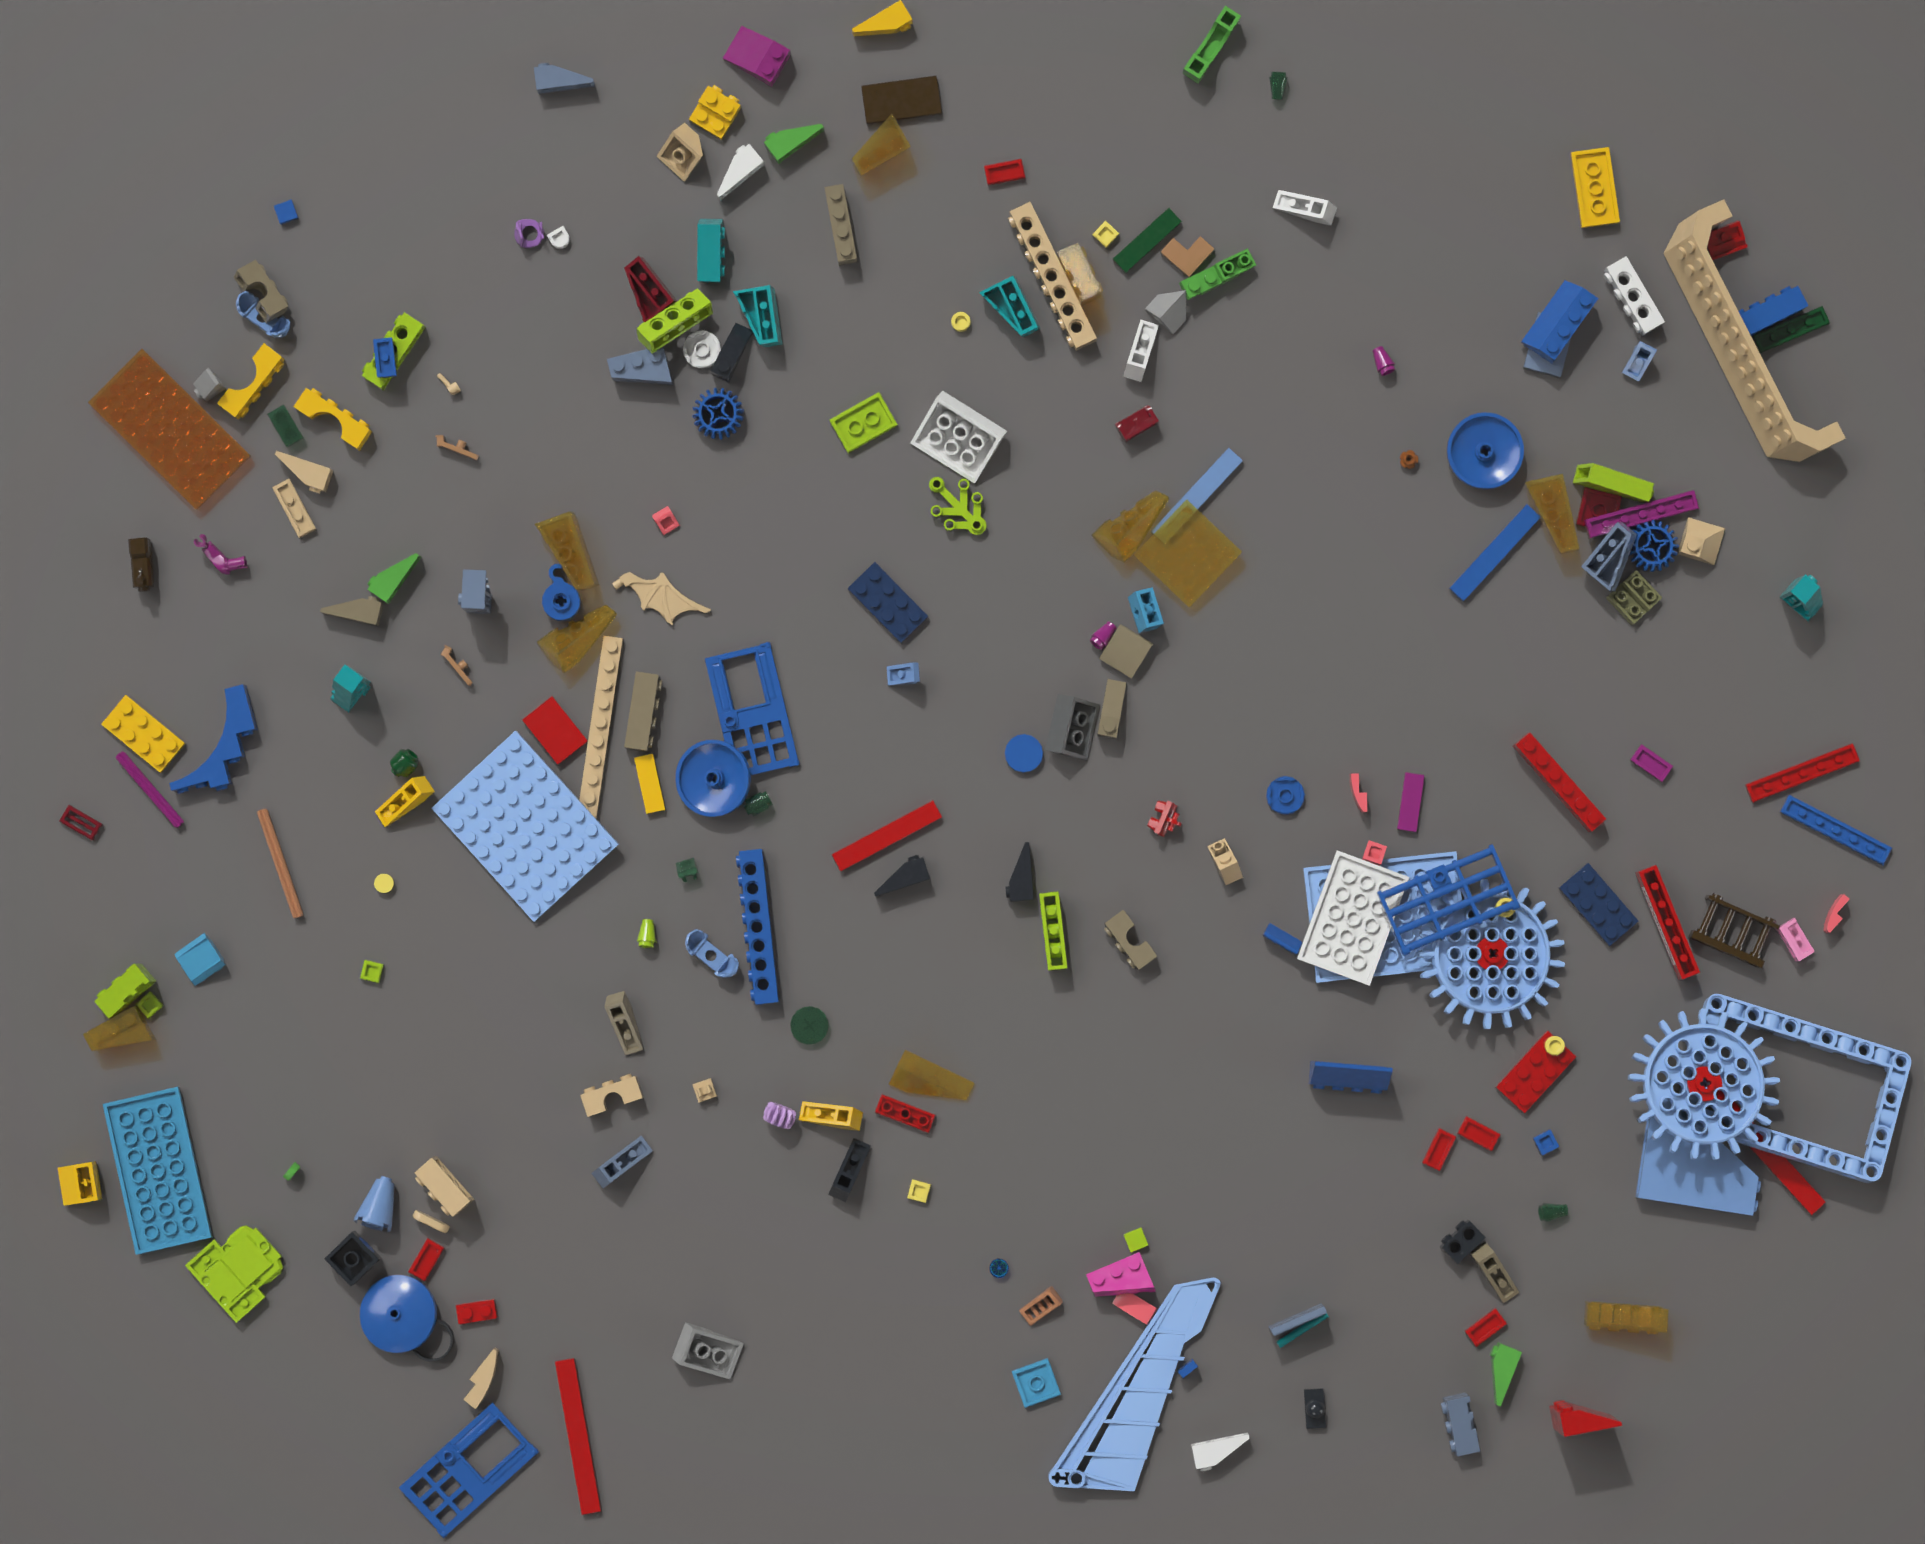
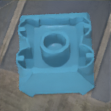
M205 933L174 954L195 986L225 966L222 955Z

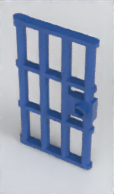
M1493 844L1489 845V848L1463 859L1453 860L1452 863L1446 866L1444 864L1426 871L1424 875H1416L1412 880L1383 892L1381 890L1377 892L1403 956L1410 954V951L1439 939L1442 941L1446 936L1470 926L1483 924L1482 921L1511 909L1514 911L1520 908V904L1515 897ZM1492 855L1496 866L1464 879L1460 870L1461 867ZM1455 870L1459 881L1452 884L1448 873ZM1500 873L1503 884L1471 896L1468 885ZM1427 881L1430 882L1433 892L1429 894L1425 893L1422 883ZM1415 886L1418 887L1421 897L1389 910L1385 901L1386 898ZM1463 888L1467 899L1436 912L1433 911L1430 901ZM1504 891L1508 892L1511 899L1510 902L1479 914L1475 903ZM1425 904L1429 915L1396 927L1393 916ZM1468 906L1471 907L1474 917L1441 930L1437 919ZM1433 922L1436 933L1404 945L1401 934Z

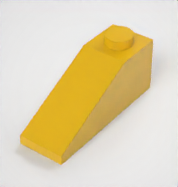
M899 0L852 28V34L854 36L892 34L899 31L905 32L911 28L913 19L902 1Z
M425 776L413 777L381 805L375 813L384 827H388L423 803L435 791Z
M802 1101L799 1121L860 1131L863 1112L854 1107Z

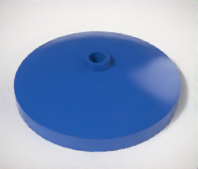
M1483 412L1466 417L1454 428L1447 443V459L1452 472L1460 481L1477 489H1494L1506 484L1518 472L1524 457L1523 440L1518 429L1508 419L1494 413ZM1481 450H1486L1487 455L1481 454Z
M705 740L691 746L683 754L677 765L675 780L679 796L688 808L703 816L717 817L731 813L743 803L750 789L751 773L745 756L735 746L721 740Z
M405 1275L388 1276L374 1283L366 1292L360 1307V1323L368 1340L379 1349L392 1353L409 1352L421 1346L431 1335L437 1319L436 1303L430 1290L419 1280ZM394 1311L398 1312L397 1317L394 1315Z

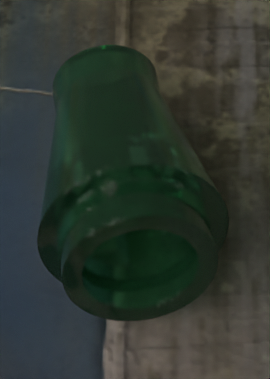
M1271 72L1269 81L1272 99L1283 100L1288 79L1286 72Z
M1543 1203V1205L1538 1207L1539 1218L1541 1221L1549 1222L1563 1216H1568V1207L1566 1204Z

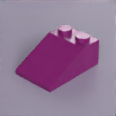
M741 26L723 59L772 87L791 56L790 49L778 42Z

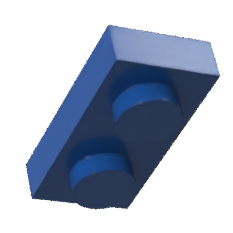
M393 338L373 339L377 378L397 376Z

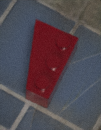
M638 256L624 267L643 322L650 320L671 304L677 302L644 257Z

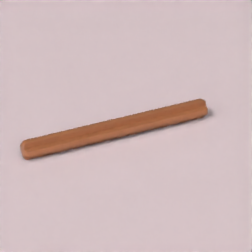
M259 810L257 815L293 918L302 917L303 911L268 810Z

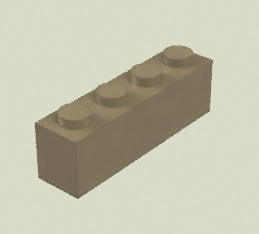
M839 184L824 187L838 264L840 266L856 263L857 256L844 186Z
M637 671L635 673L624 747L627 749L648 752L649 748L653 747L654 737L651 736V731L656 727L657 718L654 717V712L658 710L660 699L657 698V692L661 691L663 682L657 674Z

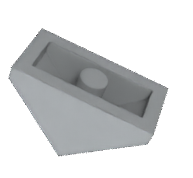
M1186 290L1158 294L1145 308L1172 334L1186 321Z

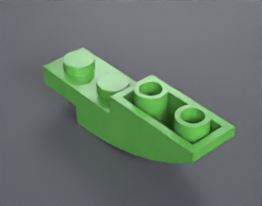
M1247 248L1181 281L1179 285L1183 291L1186 290V298L1190 300L1255 267L1256 263Z

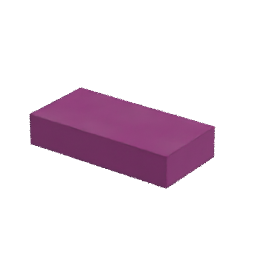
M1642 744L1630 759L1631 762L1660 782H1663L1673 767Z

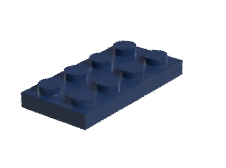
M876 562L847 588L900 643L928 618V615Z
M1589 863L1585 864L1559 887L1561 892L1608 946H1611L1638 922L1637 918Z

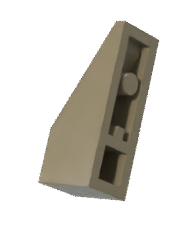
M368 596V599L361 598L321 608L320 612L326 615L379 626L384 604L379 602V598Z
M1107 679L1097 736L1117 738L1126 682Z
M625 991L607 996L605 1010L624 1054L628 1055L643 1050L634 1013Z
M1486 1241L1470 1252L1503 1303L1519 1293L1495 1252Z

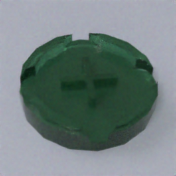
M813 1006L797 1010L792 1016L790 1023L794 1038L807 1045L816 1044L826 1036L829 1028L825 1013Z

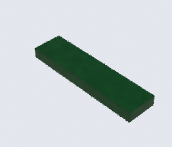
M1168 208L1113 258V261L1126 274L1182 221Z
M1823 306L1753 335L1752 339L1761 354L1830 324Z

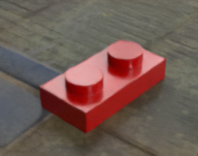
M495 1299L456 1305L458 1324L497 1318Z

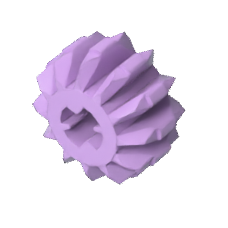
M769 1102L767 1107H765L763 1119L775 1126L791 1129L796 1119V1112L781 1104Z

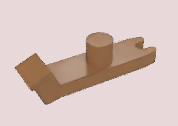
M436 435L438 447H444L478 460L479 456L477 454L464 450L466 442L458 440L457 445L454 446L445 442L444 435Z
M444 645L445 648L441 655L449 661L467 685L471 686L473 682L463 671L468 667V664L464 660L457 664L450 655L453 649Z

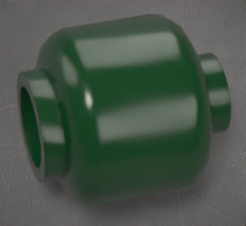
M400 749L390 760L391 772L397 777H409L418 767V756L410 749Z

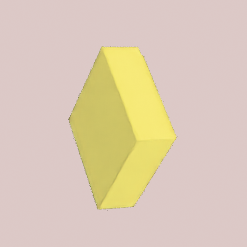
M1106 221L1092 234L1105 248L1119 235Z
M912 1179L907 1198L926 1203L931 1184Z

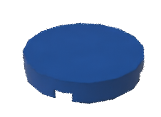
M1026 734L1013 737L1005 749V758L1008 765L1015 771L1022 773L1037 768L1043 756L1042 746L1039 741L1033 736Z
M1287 776L1279 777L1272 781L1266 793L1267 803L1271 809L1284 815L1297 811L1303 804L1305 796L1302 785L1293 777Z

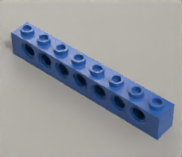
M763 849L739 851V856H736L737 867H741L738 883L739 886H743V894H740L741 905H745V913H742L743 925L747 924V932H744L745 944L749 943V951H746L747 963H751V970H748L749 982H753L754 988L750 990L751 1001H755V1005L779 1002ZM749 864H753L756 867V872L753 875L746 873V867ZM751 883H755L758 886L756 894L748 892V886ZM754 902L760 905L758 913L750 911V905ZM756 921L762 924V930L758 933L752 930V924ZM759 940L764 943V949L761 952H757L754 949V943ZM758 960L766 962L765 970L759 971L756 968ZM761 979H766L769 983L768 988L765 990H761L758 987V982Z

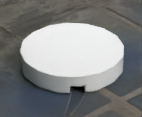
M705 330L691 333L683 345V354L687 362L699 369L713 366L721 351V345L717 337Z

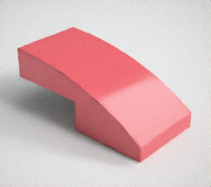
M1359 773L1349 774L1354 800L1360 811L1366 813L1367 793H1359Z
M1369 840L1362 860L1380 866L1387 846Z
M1840 894L1831 906L1824 924L1823 931L1825 933H1830L1843 919L1837 913L1849 901L1845 894Z
M1131 1293L1119 1294L1112 1302V1304L1148 1325L1157 1310L1150 1303Z

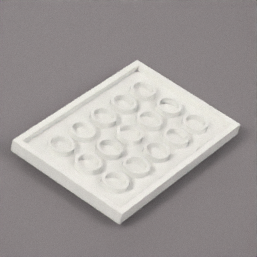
M1337 850L1297 959L1370 986L1391 929L1377 892L1380 890L1383 892L1409 880V877ZM1404 891L1385 899L1389 910L1399 906Z

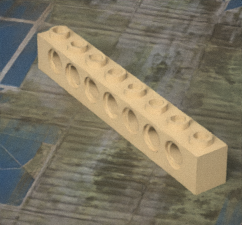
M1031 202L1011 210L1010 217L1008 218L1012 228L1016 227L1019 233L1016 237L1020 245L1024 244L1027 250L1024 253L1028 262L1032 261L1035 266L1033 272L1037 280L1041 279L1043 283L1041 288L1044 295H1049L1052 301L1049 303L1053 313H1057L1060 318L1058 320L1062 331L1066 330L1068 334L1066 340L1070 348L1074 347L1075 351L1096 342L1097 337ZM1029 222L1032 227L1030 230H1024L1021 224ZM1032 239H1038L1040 245L1032 247L1029 242ZM1046 256L1049 261L1046 264H1040L1038 258ZM1054 273L1057 279L1052 282L1048 281L1046 275ZM1057 290H1062L1065 296L1059 299L1055 297L1054 293ZM1065 307H1070L1073 309V314L1066 316L1062 310ZM1079 324L1082 330L1074 333L1071 330V326Z

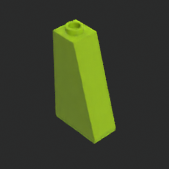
M1595 463L1577 465L1573 479L1574 484L1620 495L1623 498L1638 502H1649L1654 494V483Z

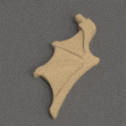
M628 572L612 583L616 590L623 585L626 587L630 586L638 594L642 610L651 608L658 611L665 618L666 622L673 625L674 618L682 612L700 611L708 613L711 611V609L682 595L669 582L664 573H660L656 579L645 580Z

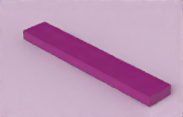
M1692 490L1584 521L1590 539L1608 534L1617 522H1623L1630 528L1644 524V522H1651L1652 520H1659L1699 509L1695 491Z

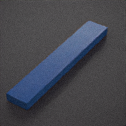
M1526 504L1449 589L1464 601L1541 516Z
M1791 795L1787 796L1780 810V813L1881 865H1884L1892 847Z

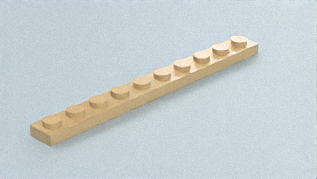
M610 636L603 637L579 799L596 819L623 638Z

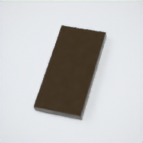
M937 75L861 86L866 124L942 114Z

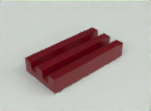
M71 805L67 806L59 822L90 840H94L95 835L99 832V828L103 825ZM70 810L95 824V828L69 813ZM66 817L91 830V835L66 821Z

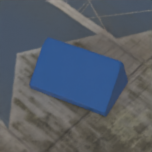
M1271 923L1268 924L1262 934L1265 938L1293 954H1297L1302 945L1299 939Z

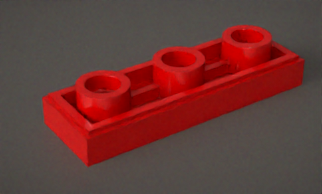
M883 1094L875 1110L878 1114L929 1133L935 1118V1114ZM903 1110H907L909 1112V1115L907 1117L902 1116L901 1113Z

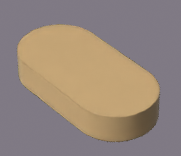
M415 1210L413 1214L414 1219L440 1232L447 1233L450 1228L446 1223L421 1211Z

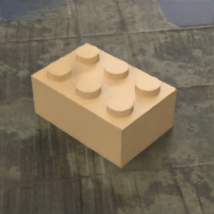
M437 1156L429 1159L415 1172L417 1176L415 1178L422 1187L426 1186L430 1190L428 1192L430 1197L442 1204L441 1209L448 1216L452 1215L453 1217L474 1200Z

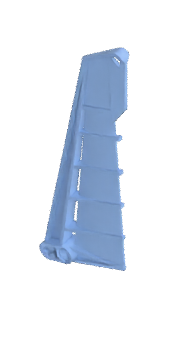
M1211 1277L1173 1286L1054 1467L1049 1471L1048 1479L1053 1486L1135 1491L1144 1461L1148 1457L1147 1453L1156 1426L1160 1425L1158 1420L1167 1393L1172 1392V1390H1169L1178 1360H1184L1185 1358L1180 1357L1183 1345L1202 1331L1220 1288V1280ZM1214 1283L1215 1286L1212 1292L1206 1284ZM1157 1333L1147 1353L1143 1354L1152 1337ZM1140 1358H1144L1129 1387L1125 1386ZM1127 1390L1113 1418L1106 1419L1121 1391ZM1110 1423L1095 1452L1087 1451L1102 1424ZM1084 1455L1092 1456L1084 1472L1077 1469ZM1059 1472L1060 1476L1066 1477L1065 1472H1069L1067 1476L1068 1483H1065L1066 1480L1063 1478L1055 1482L1052 1476ZM1073 1474H1080L1082 1480L1079 1483H1073L1071 1481Z

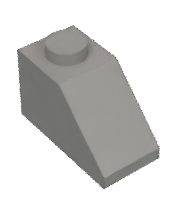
M207 368L193 383L196 387L194 390L200 400L204 398L207 402L226 389L218 376L210 368Z

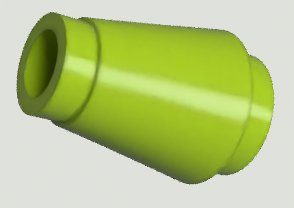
M642 920L637 939L639 947L654 948V943H656L654 920Z

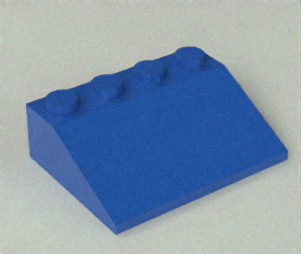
M1310 1061L1309 1084H1313V1088L1324 1089L1326 1085L1332 1086V1090L1344 1091V1087H1351V1091L1363 1092V1089H1371V1093L1382 1094V1090L1388 1089L1393 1068Z

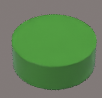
M294 1162L283 1177L287 1181L290 1180L299 1170L300 1165Z

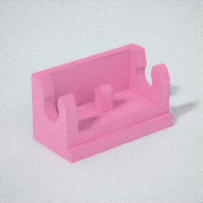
M1792 918L1780 925L1779 929H1776L1795 961H1801L1815 952L1795 918Z

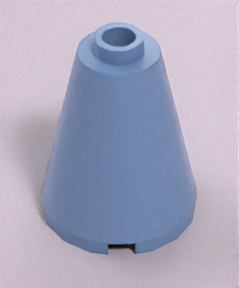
M381 1176L380 1179L375 1180L356 1213L354 1222L357 1223L360 1220L362 1221V1226L380 1231L384 1227L387 1228V1232L391 1231L395 1184L392 1183L391 1178Z

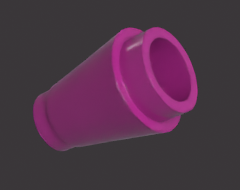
M1383 346L1375 348L1372 352L1377 372L1381 376L1394 372L1395 363Z
M1108 621L1091 635V644L1099 650H1102L1103 647L1106 648L1117 629L1116 626Z

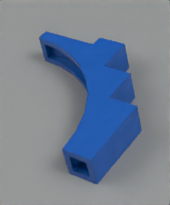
M242 684L224 689L227 702L226 722L217 747L197 770L182 779L169 783L171 791H177V794L188 792V788L196 786V789L206 787L208 782L210 788H216V791L228 789L227 785L232 784L227 762L229 761V764L241 761L240 758L245 757L239 735L242 734V737L253 735V731L258 730L246 685Z

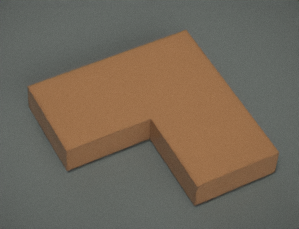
M1201 236L1188 250L1173 238L1161 251V254L1189 278L1213 252L1214 248Z

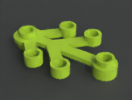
M932 478L929 482L930 490L934 493H940L954 508H941L938 505H934L931 508V515L933 517L941 515L963 516L966 520L964 522H955L952 519H947L944 522V528L947 531L968 529L973 535L982 534L986 529V521L981 517L982 494L975 492L971 497L974 503L972 515L967 510V489L969 488V481L967 479H961L958 482L960 489L959 502L944 487L942 478ZM939 481L940 487L935 488L933 483ZM963 481L967 482V487L962 488L960 483ZM975 495H979L981 500L976 502L973 498ZM933 509H940V513L935 515ZM949 521L952 522L953 527L947 528L946 523ZM979 522L981 526L976 529L973 527V524Z

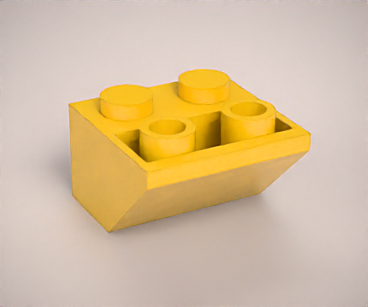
M96 1161L58 1167L64 1206L102 1199Z

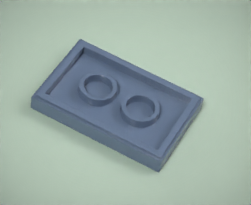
M1540 312L1537 313L1536 320L1540 316ZM1571 338L1552 364L1528 348L1523 368L1560 378Z
M1318 1304L1268 1327L1272 1335L1276 1336L1325 1315L1327 1311L1324 1305Z

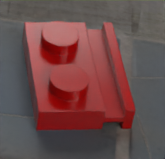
M1737 220L1711 230L1707 250L1712 260L1748 247L1740 221Z

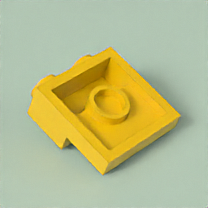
M715 85L713 87L707 86L689 121L722 140L739 113L741 105L738 104L739 100L736 97L723 95V90Z

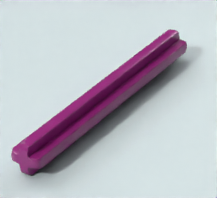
M123 751L116 756L117 761L175 828L180 827L184 823L183 819L128 755Z

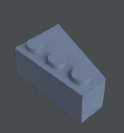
M664 347L654 353L645 349L607 359L613 381L673 385Z
M1617 522L1581 567L1609 591H1616L1637 534L1623 522Z
M1466 1393L1442 1397L1443 1403H1440L1442 1413L1446 1414L1448 1420L1445 1422L1447 1433H1450L1452 1438L1449 1441L1451 1452H1455L1456 1456L1480 1452L1477 1432L1473 1422V1412H1471L1469 1404L1471 1402L1470 1396Z

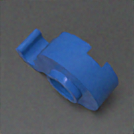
M554 564L549 569V577L554 583L545 590L542 596V605L544 611L551 618L557 621H567L574 618L580 610L581 597L572 585L566 583L561 577H555V571L558 569L563 570L564 567L561 564ZM560 597L567 600V603H564L562 607L557 603Z

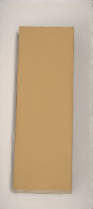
M290 479L272 487L299 538L317 530Z

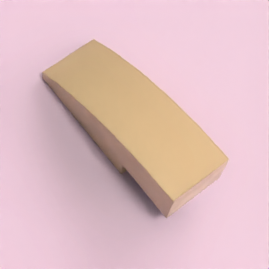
M496 1347L469 1379L475 1386L464 1400L475 1409L478 1408L485 1398L493 1381L499 1349Z

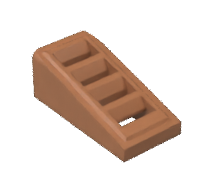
M1051 1286L1019 1311L1031 1326L1060 1306L1063 1301ZM1047 1295H1049L1050 1298L1053 1300V1302H1054L1053 1304H1052V1302L1050 1301V1299L1047 1297ZM1043 1299L1044 1302L1047 1304L1048 1308H1046L1040 1300ZM1034 1304H1037L1042 1311L1041 1313H1039ZM1030 1308L1036 1317L1033 1318L1027 1309Z

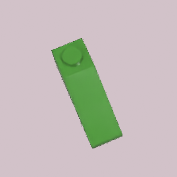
M817 124L782 130L777 133L772 132L765 138L764 144L779 164L822 133L824 126Z
M415 553L378 573L377 576H373L368 582V590L389 604L419 562L421 556Z
M1499 1342L1497 1346L1494 1345L1492 1347L1490 1356H1492L1494 1402L1496 1405L1501 1406L1522 1352Z

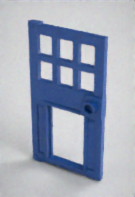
M766 642L759 646L705 658L724 741L734 746L731 732L744 729L748 745L737 749L741 752H750L753 767H750L751 775L800 765L771 651V643ZM754 653L766 703L734 710L723 660ZM781 721L784 737L771 740L767 723ZM762 725L766 741L753 744L749 728ZM786 742L789 758L776 761L772 745ZM767 746L771 763L758 765L754 749Z
M492 1402L399 1486V1489L437 1529V1532L445 1538L449 1532L534 1455L536 1456L539 1451ZM500 1419L521 1444L487 1475L482 1477L461 1453ZM440 1462L448 1470V1473L438 1482H435L427 1472ZM453 1476L461 1486L448 1496L440 1486ZM424 1477L432 1487L421 1497H418L411 1487ZM466 1490L474 1500L461 1510L453 1500L462 1491ZM436 1491L445 1501L434 1511H431L423 1501ZM449 1505L457 1515L444 1525L436 1515Z

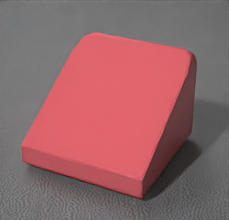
M668 506L652 515L663 535L680 526Z

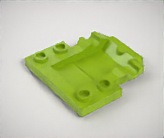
M247 1225L239 1227L234 1231L223 1246L214 1239L185 1265L236 1323L266 1297L259 1288L264 1284L271 1283L283 1270V1264L280 1259L282 1255L258 1228L252 1229Z

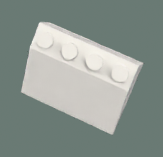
M942 391L936 397L913 437L911 444L971 482L976 483L1007 431Z

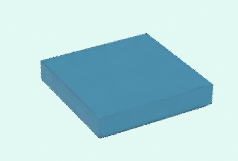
M1048 1358L1012 1371L1025 1408L1061 1395Z

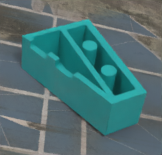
M700 219L697 224V281L720 282L721 277H725V265H722V258H725V246H722V239H725L723 219Z
M1011 276L979 292L1022 337L1041 329L1015 276Z
M767 285L733 291L759 345L762 347L782 345L775 288Z
M1805 574L1795 579L1781 594L1780 598L1809 622L1823 606L1821 588L1817 584L1818 581L1813 576Z
M344 664L333 679L332 688L334 690L331 691L332 696L330 700L349 713L359 698L368 693L371 688L369 686L371 681Z

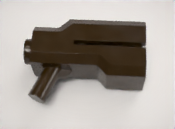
M145 537L128 539L133 588L138 589V592L150 591V588L154 587L151 539Z

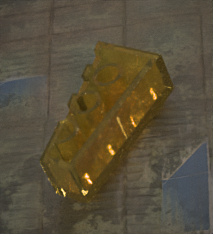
M1563 474L1525 482L1559 553L1565 554L1578 551L1579 544Z
M569 511L535 524L576 590L584 591L599 585L574 512Z

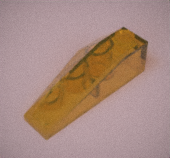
M1155 490L1136 502L1134 508L1129 511L1123 510L1120 512L1121 516L1113 521L1111 519L1105 521L1092 534V537L1112 557L1125 562L1139 548L1168 502L1169 497Z
M604 605L585 614L584 619L578 622L573 620L568 623L569 626L561 630L556 628L538 640L537 644L554 666L565 673L581 661L617 616V613L607 605Z
M905 1049L889 1084L906 1093L967 1100L974 1082Z

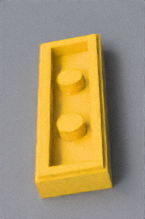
M648 754L635 757L634 760L646 814L665 810L654 755Z

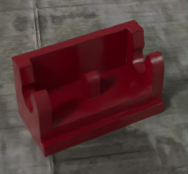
M1147 405L1117 422L1115 426L1123 440L1127 442L1158 424L1159 420L1151 407Z

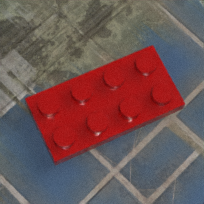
M1548 1030L1496 1086L1523 1113L1536 1102L1576 1058L1567 1047L1559 1055L1547 1053L1545 1041L1553 1036Z

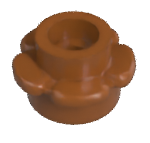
M1407 450V452L1401 453V466L1408 469L1414 468L1415 464L1418 463V456L1415 455V452Z

